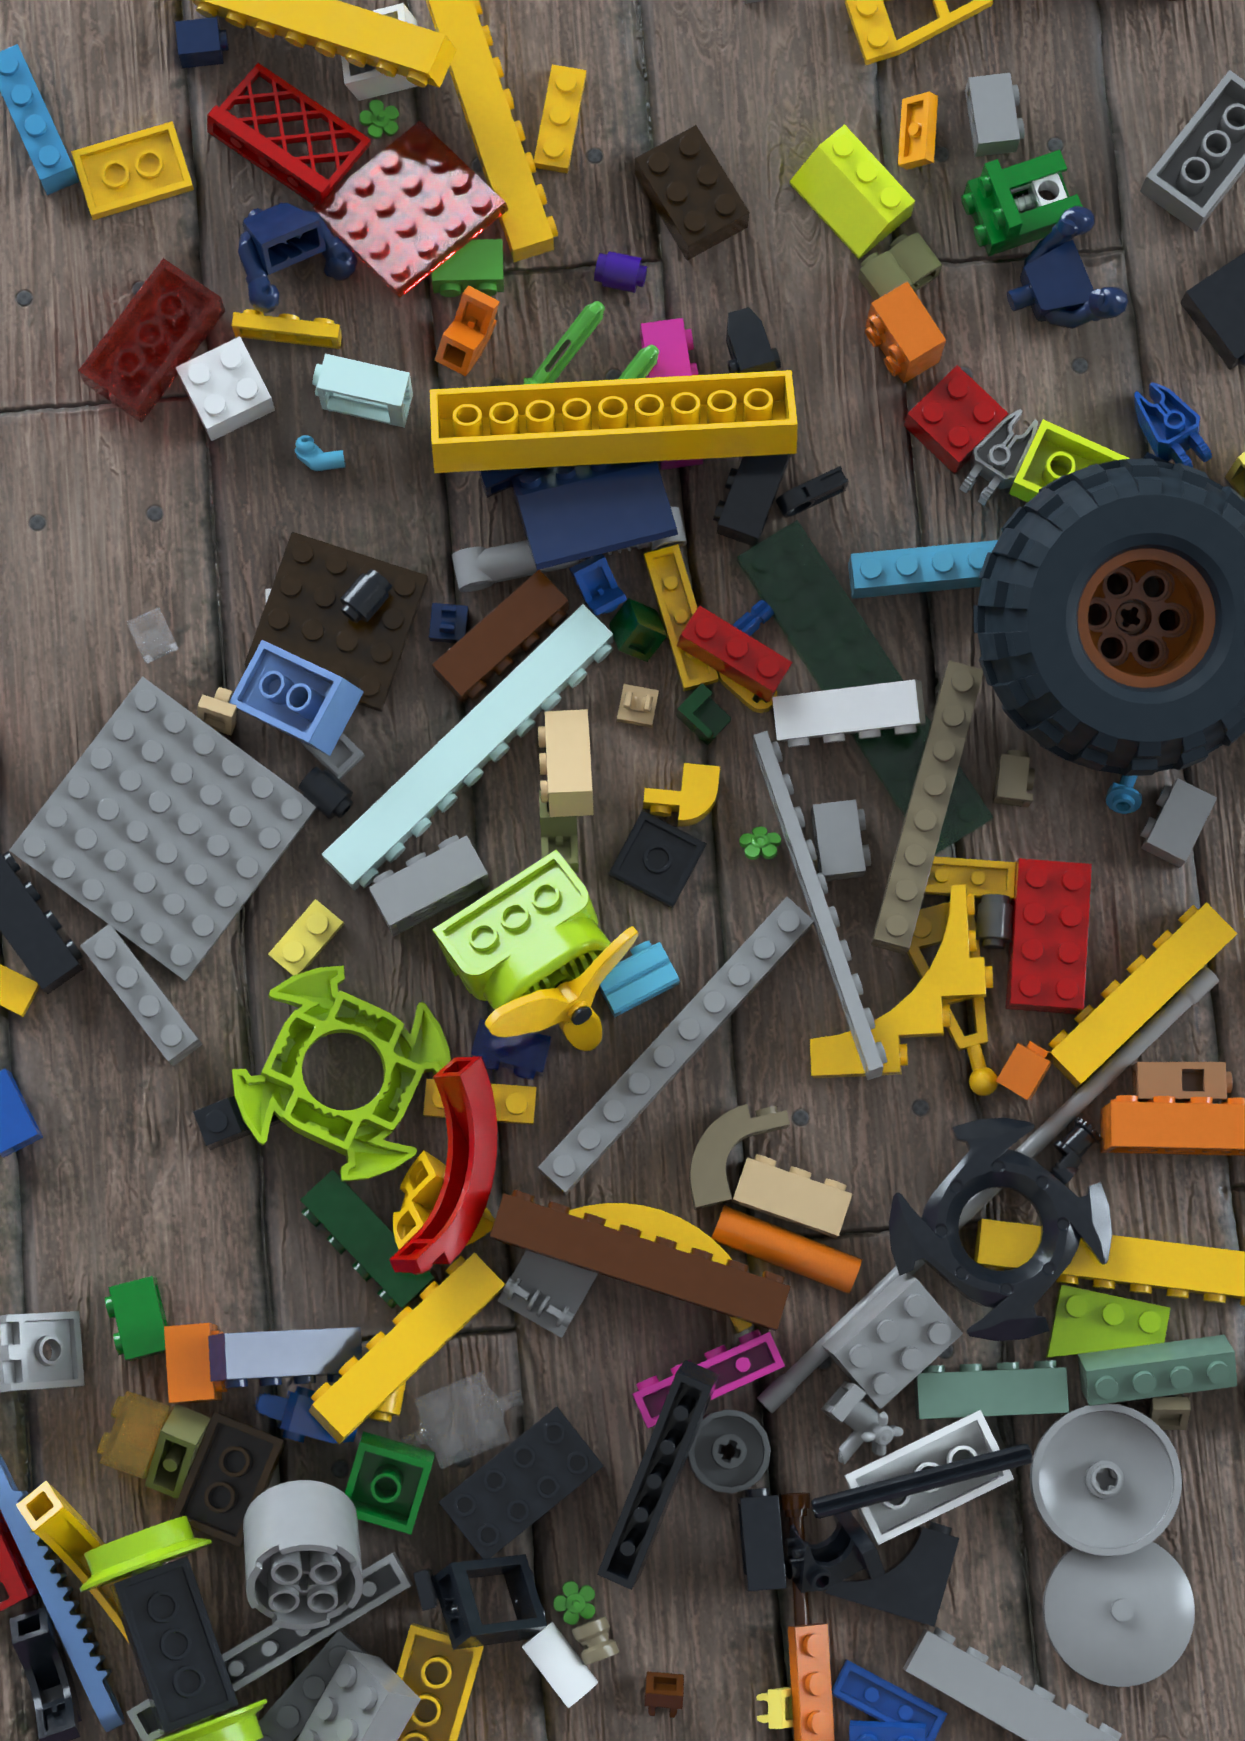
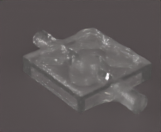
M481 1371L415 1398L414 1401L421 1417V1429L401 1436L402 1443L417 1438V1440L408 1443L416 1447L427 1443L435 1452L440 1468L444 1469L510 1442L511 1439L504 1424V1411L525 1403L522 1397L508 1402V1400L521 1395L519 1388L498 1397L490 1389L484 1371Z

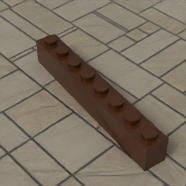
M513 1190L512 1196L503 1194L490 1234V1238L773 1331L778 1329L791 1286L783 1284L785 1279L783 1276L768 1271H763L762 1277L748 1273V1265L730 1259L727 1260L726 1265L711 1261L712 1253L697 1248H692L690 1253L677 1250V1242L660 1236H656L654 1242L640 1238L642 1231L621 1224L619 1230L604 1226L606 1219L589 1213H585L583 1219L569 1215L571 1208L549 1201L548 1207L533 1203L535 1196L518 1190Z

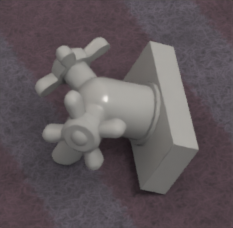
M847 1381L841 1384L821 1408L831 1419L844 1422L854 1430L839 1447L838 1460L845 1465L864 1441L872 1442V1452L883 1457L887 1452L886 1445L892 1441L893 1437L902 1436L904 1431L899 1426H888V1415L885 1412L879 1413L876 1409H873L863 1400L866 1393L855 1383Z

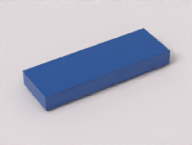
M847 1659L832 1686V1695L879 1721L926 1723V1741H935L948 1714Z

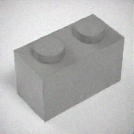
M1010 73L969 77L965 96L975 157L1016 152L1020 139L1025 137L1023 118H1017L1015 107L1019 106L1020 103L1018 85H1012Z
M1179 778L1171 787L1165 785L1156 801V804L1161 806L1156 819L1149 817L1141 831L1140 836L1146 838L1141 849L1180 868L1186 862L1217 797Z
M856 799L813 804L810 812L819 873H823L826 881L863 877L866 872V866H871L869 845H862L861 831L866 830L864 809H857Z

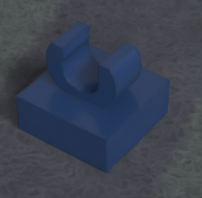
M432 603L429 641L457 643L465 636L468 606Z

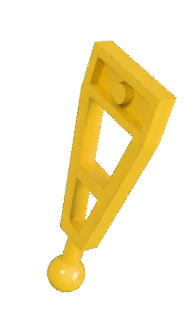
M845 0V5L866 65L898 56L991 7L993 4V0H973L949 12L945 0H932L938 19L896 40L883 2L891 0Z
M950 902L920 909L911 946L907 954L921 979L929 970V966L920 949L942 943L950 914ZM968 916L969 930H976L974 916ZM976 940L977 952H970V958L981 957L979 940ZM984 997L942 999L943 1005H950L969 999L973 1001L976 1033L964 1036L951 1009V1027L946 1028L958 1051L967 1050L973 1070L969 1077L971 1090L979 1096H988L996 1090L998 1086L996 1079L998 1077L991 1068L987 1067L981 1045L988 1042Z

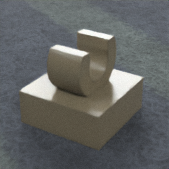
M1176 1394L1173 1397H1153L1147 1417L1152 1419L1162 1430H1186L1191 1412L1190 1398L1182 1397V1394Z

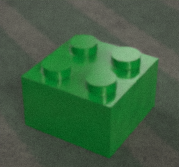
M363 1431L345 1490V1494L356 1508L358 1519L412 1535L435 1452Z

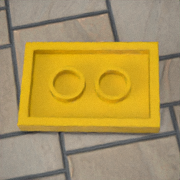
M173 121L71 151L92 220L194 190Z

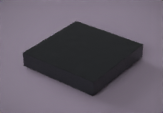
M642 810L608 876L673 909L707 843Z

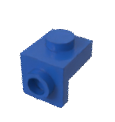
M603 554L592 556L569 568L584 603L595 616L610 613L617 609L619 604L627 600L624 592L618 587Z

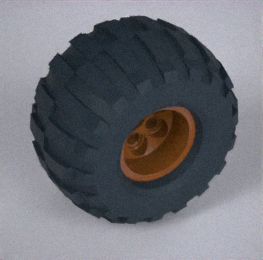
M1122 459L1089 465L1076 472L1063 475L1039 489V493L1023 507L1017 508L1001 528L1002 534L992 552H987L979 575V579L982 582L978 605H974V633H978L982 655L979 658V662L987 684L993 687L1002 702L1003 711L1019 729L1024 730L1036 740L1040 747L1064 760L1095 771L1116 773L1124 776L1153 775L1155 772L1169 769H1184L1205 761L1210 752L1222 745L1230 746L1245 733V499L1230 486L1223 487L1209 479L1206 472L1181 463L1171 464L1154 461L1153 459ZM1114 573L1118 574L1123 581V587L1117 594L1110 593L1106 585L1107 579ZM1150 576L1155 577L1159 582L1158 593L1153 597L1147 596L1143 590L1144 581ZM1092 604L1098 605L1102 610L1101 620L1095 625H1091L1088 622L1089 606ZM1132 609L1130 616L1134 619L1133 623H1124L1122 625L1121 623L1124 618L1120 615L1121 611ZM1168 609L1173 613L1175 621L1170 629L1164 630L1159 625V616ZM1111 637L1117 643V652L1113 657L1106 658L1102 654L1101 645L1106 638ZM1148 640L1152 643L1154 652L1150 659L1143 661L1138 656V646L1141 642Z

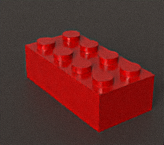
M1022 858L1017 860L1014 899L1011 902V905L1014 906L1012 941L1009 943L1005 1009L1076 1015L1084 1010L1092 864Z

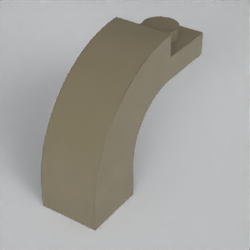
M745 1104L721 1115L706 1129L696 1146L690 1165L689 1184L694 1210L731 1202L732 1197L726 1176V1161L730 1151L740 1141L748 1137L788 1128L790 1121L787 1110L778 1112L777 1106L767 1107L755 1111L757 1117L751 1118L748 1105Z

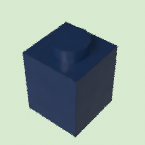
M217 17L175 21L178 55L182 68L224 64L223 51H229L226 29L220 30Z

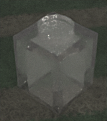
M160 607L126 622L146 664L179 649Z

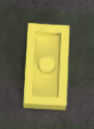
M315 899L268 955L292 976L303 973L342 928L344 922Z

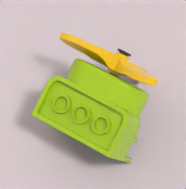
M557 849L432 929L453 975H458L470 994L479 1000L488 1001L494 1009L485 1021V1025L492 1035L512 1037L538 1032L559 1024L567 1040L575 1048L582 1051L593 1050L602 1040V1024L599 1016L591 1007L595 994L601 982L620 962L638 937V931L634 926H631L612 943L608 940L598 926V918L586 887Z

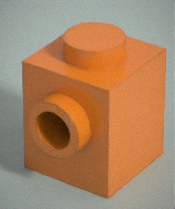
M1029 1041L1027 1046L1018 1043L996 1082L1024 1099L1031 1100L1053 1063L1046 1058L1049 1051L1032 1041Z

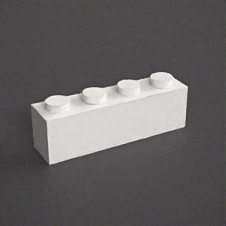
M916 679L772 697L776 738L778 741H788V747L810 745V738L823 737L824 743L845 741V734L859 733V739L881 737L880 730L893 728L895 735L917 732L916 726L926 725L922 682Z

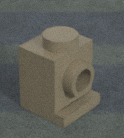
M1008 750L1007 754L1000 755L997 760L992 803L1027 808L1033 801V794L1026 793V791L1033 789L1035 769L1029 768L1030 757H1028V752Z

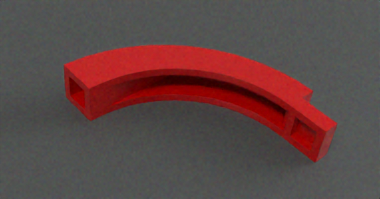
M482 1056L455 1057L433 1076L441 1096L447 1124L448 1152L446 1170L440 1194L427 1221L414 1237L389 1259L394 1272L418 1275L428 1271L433 1264H451L471 1239L484 1213L495 1173L498 1130L493 1091Z

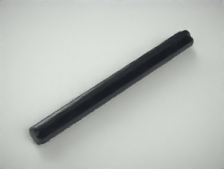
M1020 1444L814 1498L811 1501V1506L815 1518L821 1519L1027 1465L1033 1462L1032 1453L1028 1444Z

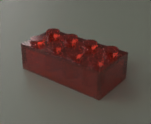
M163 258L78 370L84 384L142 423L177 377L178 373L175 367L189 361L225 313L221 297Z

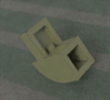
M539 790L542 858L557 849L574 873H579L577 816L549 817V802L541 803V790Z

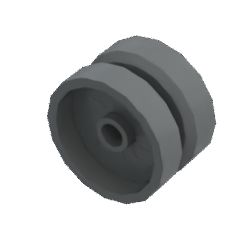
M726 1409L711 1413L702 1420L687 1458L690 1470L701 1484L713 1491L736 1493L749 1489L762 1478L769 1466L771 1447L766 1431L755 1418L743 1411ZM727 1444L732 1445L735 1449V1455L730 1459H725L723 1454H721L722 1446Z

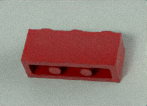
M700 605L681 633L677 643V647L767 702H770L793 663Z

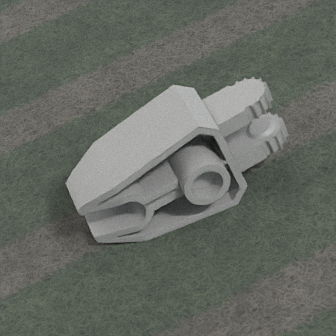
M1021 409L1005 417L973 449L970 457L971 471L959 489L967 493L973 488L979 475L989 481V485L983 489L978 500L984 506L998 488L1005 489L1012 486L1033 442L1038 426L1036 419L1024 434L1015 435L1013 438L1014 433L1012 430L1023 413Z

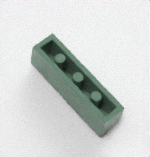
M1225 1335L1078 1354L1080 1386L1089 1406L1237 1386L1235 1351Z
M1056 1360L1034 1361V1369H1019V1362L997 1363V1370L982 1371V1364H960V1372H945V1365L927 1366L922 1373L914 1378L916 1420L964 1418L981 1410L984 1417L1069 1413L1067 1368H1057Z

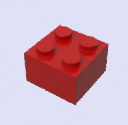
M956 365L907 413L904 427L953 474H956L970 460L973 449L1009 413L966 372Z

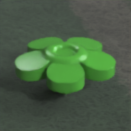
M372 100L369 103V111L363 110L359 116L360 123L363 126H369L367 133L374 139L380 138L383 132L387 136H393L398 131V124L394 122L399 116L397 108L390 105L383 110L384 104L380 100Z
M755 827L752 830V834L746 833L740 837L739 844L745 848V856L748 859L756 860L760 855L765 859H772L777 855L776 847L780 846L781 837L775 832L767 834V828Z
M575 1581L565 1582L562 1590L566 1596L557 1595L554 1597V1609L559 1612L564 1611L563 1620L569 1625H574L578 1622V1613L584 1619L592 1618L595 1614V1607L589 1601L595 1597L593 1588L589 1585H584L579 1589Z

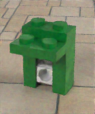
M1060 150L1004 169L1001 168L998 159L984 163L980 177L967 181L964 194L961 195L962 205L967 215L972 214L976 224L974 227L976 241L979 247H985L988 257L1044 238L1052 231L1053 226L1057 224L1066 209L1082 206L1078 194L1069 196L1063 181L1062 172L1067 171V166ZM1043 190L1050 191L1054 194L1055 199L1045 200L1039 195V192Z

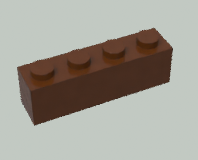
M540 570L536 571L432 664L434 674L462 704L469 697L472 701L477 699L488 688L486 684L488 680L495 674L499 677L504 675L514 665L515 661L513 658L522 650L525 653L532 650L540 642L541 637L539 635L549 626L554 629L568 616L566 611L569 609L568 599Z

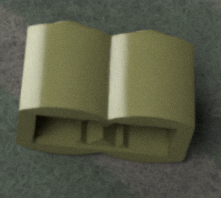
M918 232L910 236L905 233L897 237L890 244L889 247L891 249L881 255L875 252L868 256L861 263L862 268L860 269L858 279L875 301L907 281L914 291L922 288L940 274L942 264Z

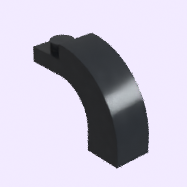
M46 1606L10 1618L12 1645L23 1666L33 1697L39 1741H70L79 1738V1722L82 1719L76 1689L64 1649Z

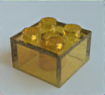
M126 1391L124 1397L118 1396L111 1413V1417L116 1419L112 1431L103 1434L97 1453L102 1455L99 1463L141 1479H146L160 1431L175 1406L132 1391Z

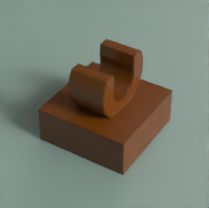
M647 1671L644 1706H648L649 1715L655 1716L656 1707L670 1708V1718H674L677 1714V1709H682L684 1674Z

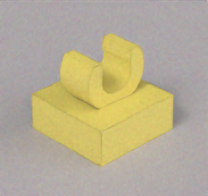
M791 1687L768 1689V1693H761L756 1696L758 1701L768 1702V1714L757 1716V1721L769 1723V1729L793 1727Z

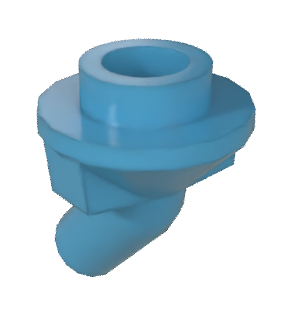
M1122 775L1119 784L1113 782L1109 787L1106 795V804L1111 810L1120 814H1128L1140 808L1142 804L1141 793L1133 788L1138 776Z

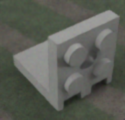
M79 1311L0 1315V1393L85 1386ZM45 1341L50 1344L52 1349L49 1361L43 1355Z

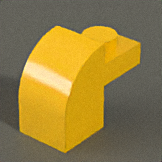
M684 763L681 791L645 788L643 809H650L651 815L663 817L671 816L672 812H679L677 827L690 826L700 822L711 812L715 804L720 766Z

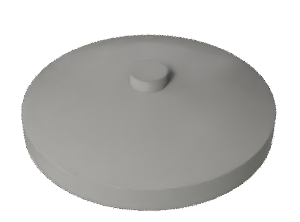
M1088 1405L1066 1413L1056 1420L1043 1434L1034 1451L1033 1462L1031 1463L1030 1489L1040 1518L1059 1540L1087 1554L1119 1556L1132 1553L1147 1546L1168 1527L1180 1501L1182 1474L1174 1446L1165 1432L1152 1419L1135 1409L1123 1405Z
M1154 1542L1137 1551L1119 1556H1097L1071 1548L1053 1568L1043 1595L1044 1625L1048 1638L1057 1654L1079 1675L1107 1686H1135L1159 1677L1181 1657L1193 1631L1195 1605L1190 1583L1178 1562L1165 1549Z

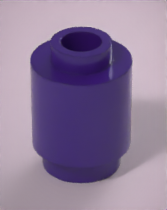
M611 251L608 254L599 253L594 281L601 282L603 287L635 293L637 286L644 287L648 267L642 265V258Z

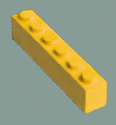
M1207 902L1199 910L1192 905L1178 919L1182 926L1174 934L1167 929L1152 944L1157 950L1148 959L1141 954L1126 968L1131 975L1120 984L1115 979L1100 993L1105 999L1095 1009L1089 1004L1074 1018L1079 1024L1069 1034L1063 1029L1048 1043L1053 1050L1047 1054L1046 1058L1051 1060L1052 1064L1076 1088L1238 934Z
M475 1252L467 1260L462 1256L455 1260L446 1270L450 1275L440 1285L433 1281L419 1295L423 1301L413 1310L409 1306L405 1307L392 1320L396 1326L387 1335L382 1331L376 1334L365 1346L369 1352L360 1360L353 1356L338 1371L342 1377L332 1386L328 1382L324 1383L310 1397L314 1403L308 1412L339 1444L490 1303L506 1285Z

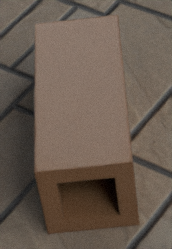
M1136 1062L1132 1066V1094L1138 1096V1102L1153 1100L1154 1096H1174L1175 1103L1190 1101V1097H1212L1213 1103H1221L1227 1099V1093L1232 1092L1231 1071H1226V1062Z

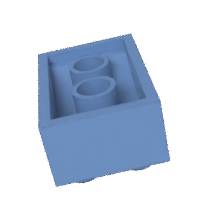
M261 640L229 703L237 705V709L330 756L364 691L341 676Z

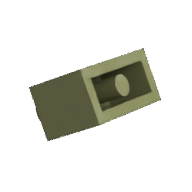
M179 1404L175 1405L160 1431L144 1486L173 1498H179L211 1417Z

